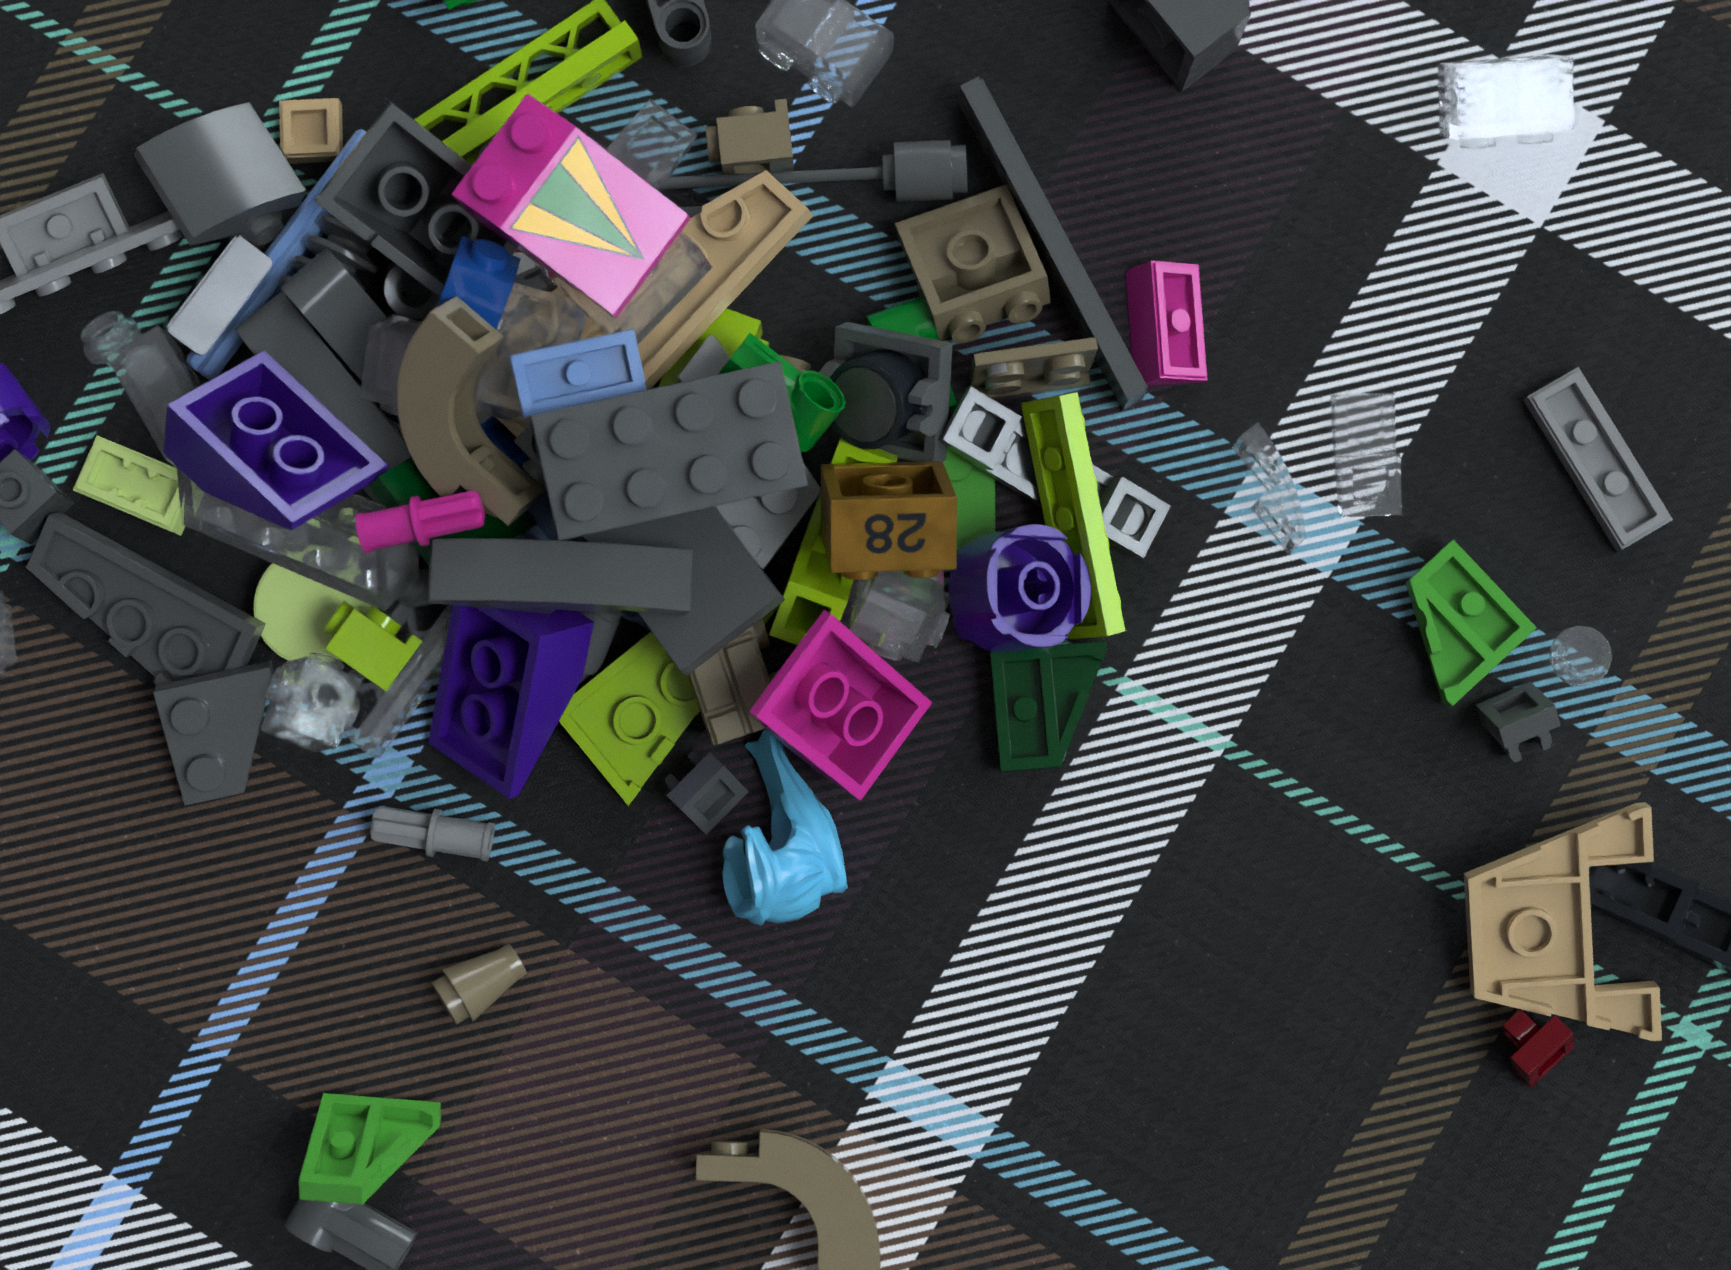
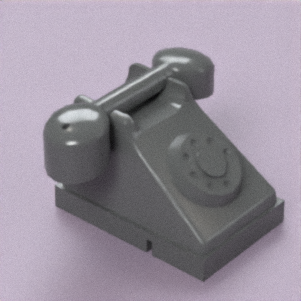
M390 101L317 195L315 202L393 261L388 265L383 276V291L387 303L398 315L408 319H420L436 308L462 236L474 241L489 240L503 246L511 255L514 254L517 248L475 220L452 195L473 165ZM489 140L479 148L474 158V163L492 140ZM402 292H407L405 296L401 295Z

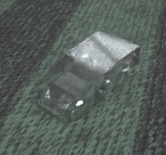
M1395 393L1331 395L1333 452L1340 517L1402 515L1401 456L1396 453Z
M1257 422L1239 436L1232 448L1268 491L1254 503L1251 509L1287 554H1290L1306 539L1300 500L1281 455L1272 440Z

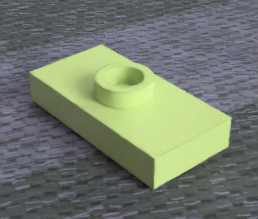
M96 436L73 491L181 536L201 489L180 469Z

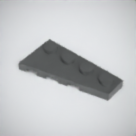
M61 512L48 515L26 567L81 618H90L111 637L108 642L125 657L132 656L155 677L153 683L156 685L247 666L266 623Z

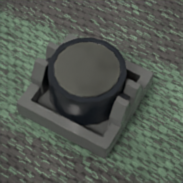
M851 322L836 326L834 359L827 361L819 372L830 378L840 388L846 402L842 412L831 424L830 443L838 445L840 437H842L847 443L860 449L879 448L908 461H946L947 446L940 441V437L948 424L953 343Z

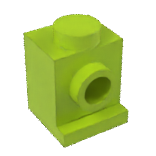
M343 601L323 629L324 632L332 637L325 649L385 691L389 689L420 646L422 639L411 632L404 642L395 636L402 626L373 605L364 614L346 601Z

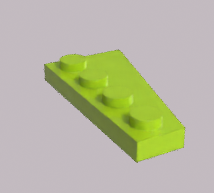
M779 606L775 607L772 611H770L762 618L764 625L767 623V621L770 619V617L773 615V613ZM650 631L574 692L559 722L629 806L693 718L700 712L689 676H686L679 670L656 636Z

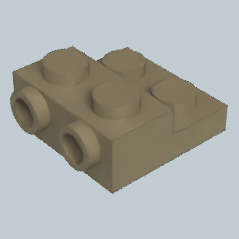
M1007 184L895 223L898 239L917 282L919 297H923L928 306L940 341L952 338L956 343L971 342L984 333L986 325L1006 318L1010 322L1017 324L1028 322L1039 315L1043 305L1051 303L1047 274Z

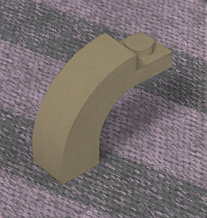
M455 296L430 311L408 344L400 366L397 383L399 422L407 448L416 466L441 497L458 494L464 489L478 492L482 499L485 513L501 519L508 526L530 509L545 489L490 441L478 421L474 405V389L477 376L504 336L458 296Z
M761 1129L759 1153H748V1142L711 1141V1152H699L697 1154L696 1180L767 1183L781 1187L799 1199L810 1213L816 1227L818 1236V1270H880L878 1229L866 1194L851 1172L835 1156L821 1146L791 1133Z

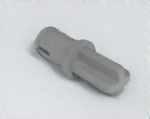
M379 806L373 814L370 833L371 839L376 842L426 850V856L434 857L435 852H442L488 861L493 846L495 823H481L442 816V810L434 809L432 814Z

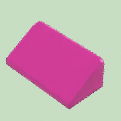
M1148 261L1128 269L1126 272L1131 355L1146 385L1188 384L1208 381L1199 265Z

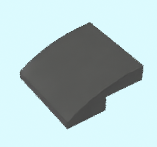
M250 102L217 110L173 127L138 146L134 154L190 246L243 234L249 218L299 207L306 193L305 187Z

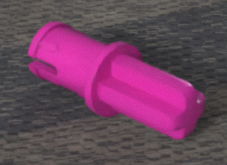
M475 491L421 501L420 497L414 496L410 498L407 505L369 513H357L355 519L359 543L365 553L418 541L420 546H427L430 543V538L480 528L484 525L485 509L479 493Z

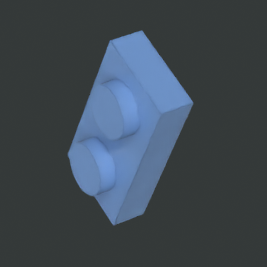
M634 329L509 355L523 418L647 390Z

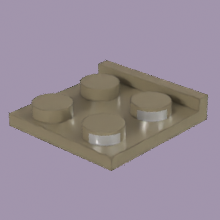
M1096 337L976 353L973 355L970 371V386L991 399L1088 387L1091 385L1089 371L1098 350Z

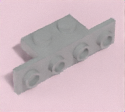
M104 173L0 215V244L15 274L0 280V314L16 306L13 298L34 289L39 297L54 293L72 282L69 277L70 274L91 266L94 274L112 269L125 262L127 257L124 252L147 244L148 249L152 251L170 245L182 237L180 228L169 211L129 227Z

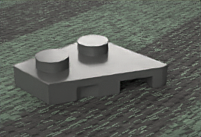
M272 661L156 685L153 694L184 805L245 792L274 671Z

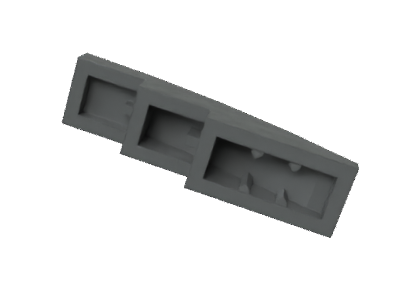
M432 539L427 603L551 614L558 609L618 615L621 611L626 610L685 616L690 612L693 550L557 540Z

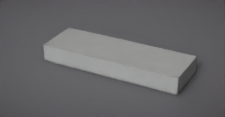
M1579 367L1523 400L1616 552L1623 550L1673 520Z

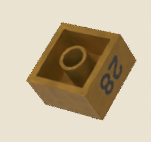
M943 461L821 464V536L831 573H841V576L852 580L872 579L878 576L880 571H903V574L909 577L930 578L939 575L940 570L956 569L957 496Z

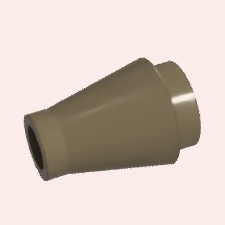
M508 943L498 950L441 969L443 976L431 984L448 1014L457 1025L467 1018L474 1022L517 980L526 976L527 972L518 955Z

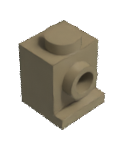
M787 99L775 100L776 112L764 113V109L761 107L745 106L730 110L728 112L729 117L716 118L717 126L706 127L709 162H721L723 174L762 173L765 170L768 172L794 171Z

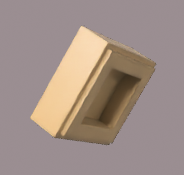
M339 98L279 101L280 150L288 163L333 162L343 149L342 103Z

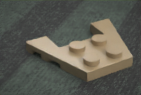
M1646 802L1632 804L1464 873L1470 992L1474 998L1546 1016L1554 1014L1583 1021L1588 1026L1604 1030L1612 1028L1636 1034L1639 1038L1650 1041H1662L1660 987L1655 981L1594 985L1589 868L1591 866L1654 862L1652 811Z

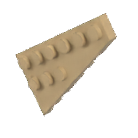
M767 170L763 171L702 206V211L689 220L617 318L607 313L568 284H564L536 300L535 307L506 323L502 320L499 321L496 330L504 338L481 368L475 383L474 397L512 434L518 437L531 424L530 417H522L509 355L634 329L646 387L647 390H650L813 217V214Z

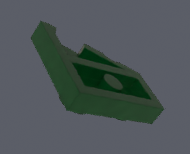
M1106 641L1054 645L1010 653L989 652L1000 773L1061 768L1089 698L1093 683L1107 652Z

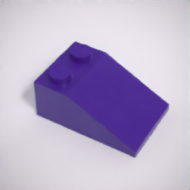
M265 351L258 353L167 404L163 454L203 492L290 531L375 481L380 475L387 472L388 469L386 462Z
M452 605L428 743L508 799L517 797L583 678L594 621L578 611L556 609L553 613L546 614Z

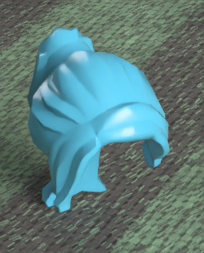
M765 728L758 741L751 740L746 743L745 747L756 759L767 789L772 812L770 824L772 839L768 845L759 826L751 827L747 825L741 830L744 841L735 836L729 837L725 842L722 853L725 860L722 872L724 890L733 913L736 917L747 919L749 922L761 926L765 921L779 924L799 920L819 908L821 896L829 893H842L848 888L843 852L837 829L829 810L819 801L813 791L795 771L785 753L783 744Z

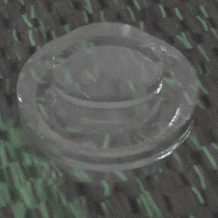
M120 311L106 312L93 319L83 329L81 333V340L85 344L83 353L92 364L117 365L128 359L135 352L141 330L133 319L125 318Z
M1574 626L1564 630L1554 639L1550 648V663L1553 671L1562 681L1573 686H1588L1598 682L1606 675L1612 661V652L1607 639L1599 631L1588 626Z

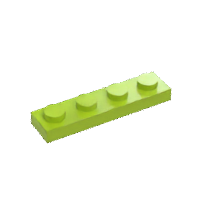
M1078 392L1023 402L1021 406L1045 525L1059 530L1068 538L1063 540L1074 554H1081L1087 564L1090 575L1091 598L1088 612L1082 622L1076 623L1068 633V639L1104 637L1124 632L1125 626L1121 611V599L1117 591L1109 551V539L1105 531L1097 491V479L1093 471L1085 431V420L1081 411Z

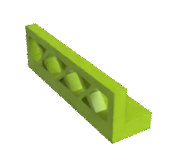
M594 0L414 120L427 130H430L445 119L466 123V126L442 142L471 165H474V158L479 148L495 137L527 93L558 114L642 58L639 40L625 20L623 22L619 21L606 0ZM601 17L609 31L581 50H577L579 30ZM569 38L567 48L556 46ZM541 55L565 58L564 61L534 81L527 82L531 62ZM520 70L518 80L508 78ZM493 87L516 91L482 115L478 114L482 95ZM471 102L469 113L458 111Z

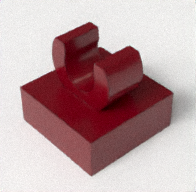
M1519 1009L1502 1025V1028L1505 1030L1504 1036L1518 1049L1511 1056L1513 1072L1530 1089L1574 1048L1573 1032L1556 1016L1540 1029Z

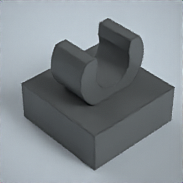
M1532 682L1476 704L1481 725L1499 742L1501 749L1515 763L1522 760L1519 743L1533 738L1543 750L1549 749L1552 743L1549 731L1561 726L1555 705Z
M692 751L687 757L695 767L681 781L672 774L665 778L667 786L672 790L667 797L707 835L749 791L710 752L704 757L702 754Z

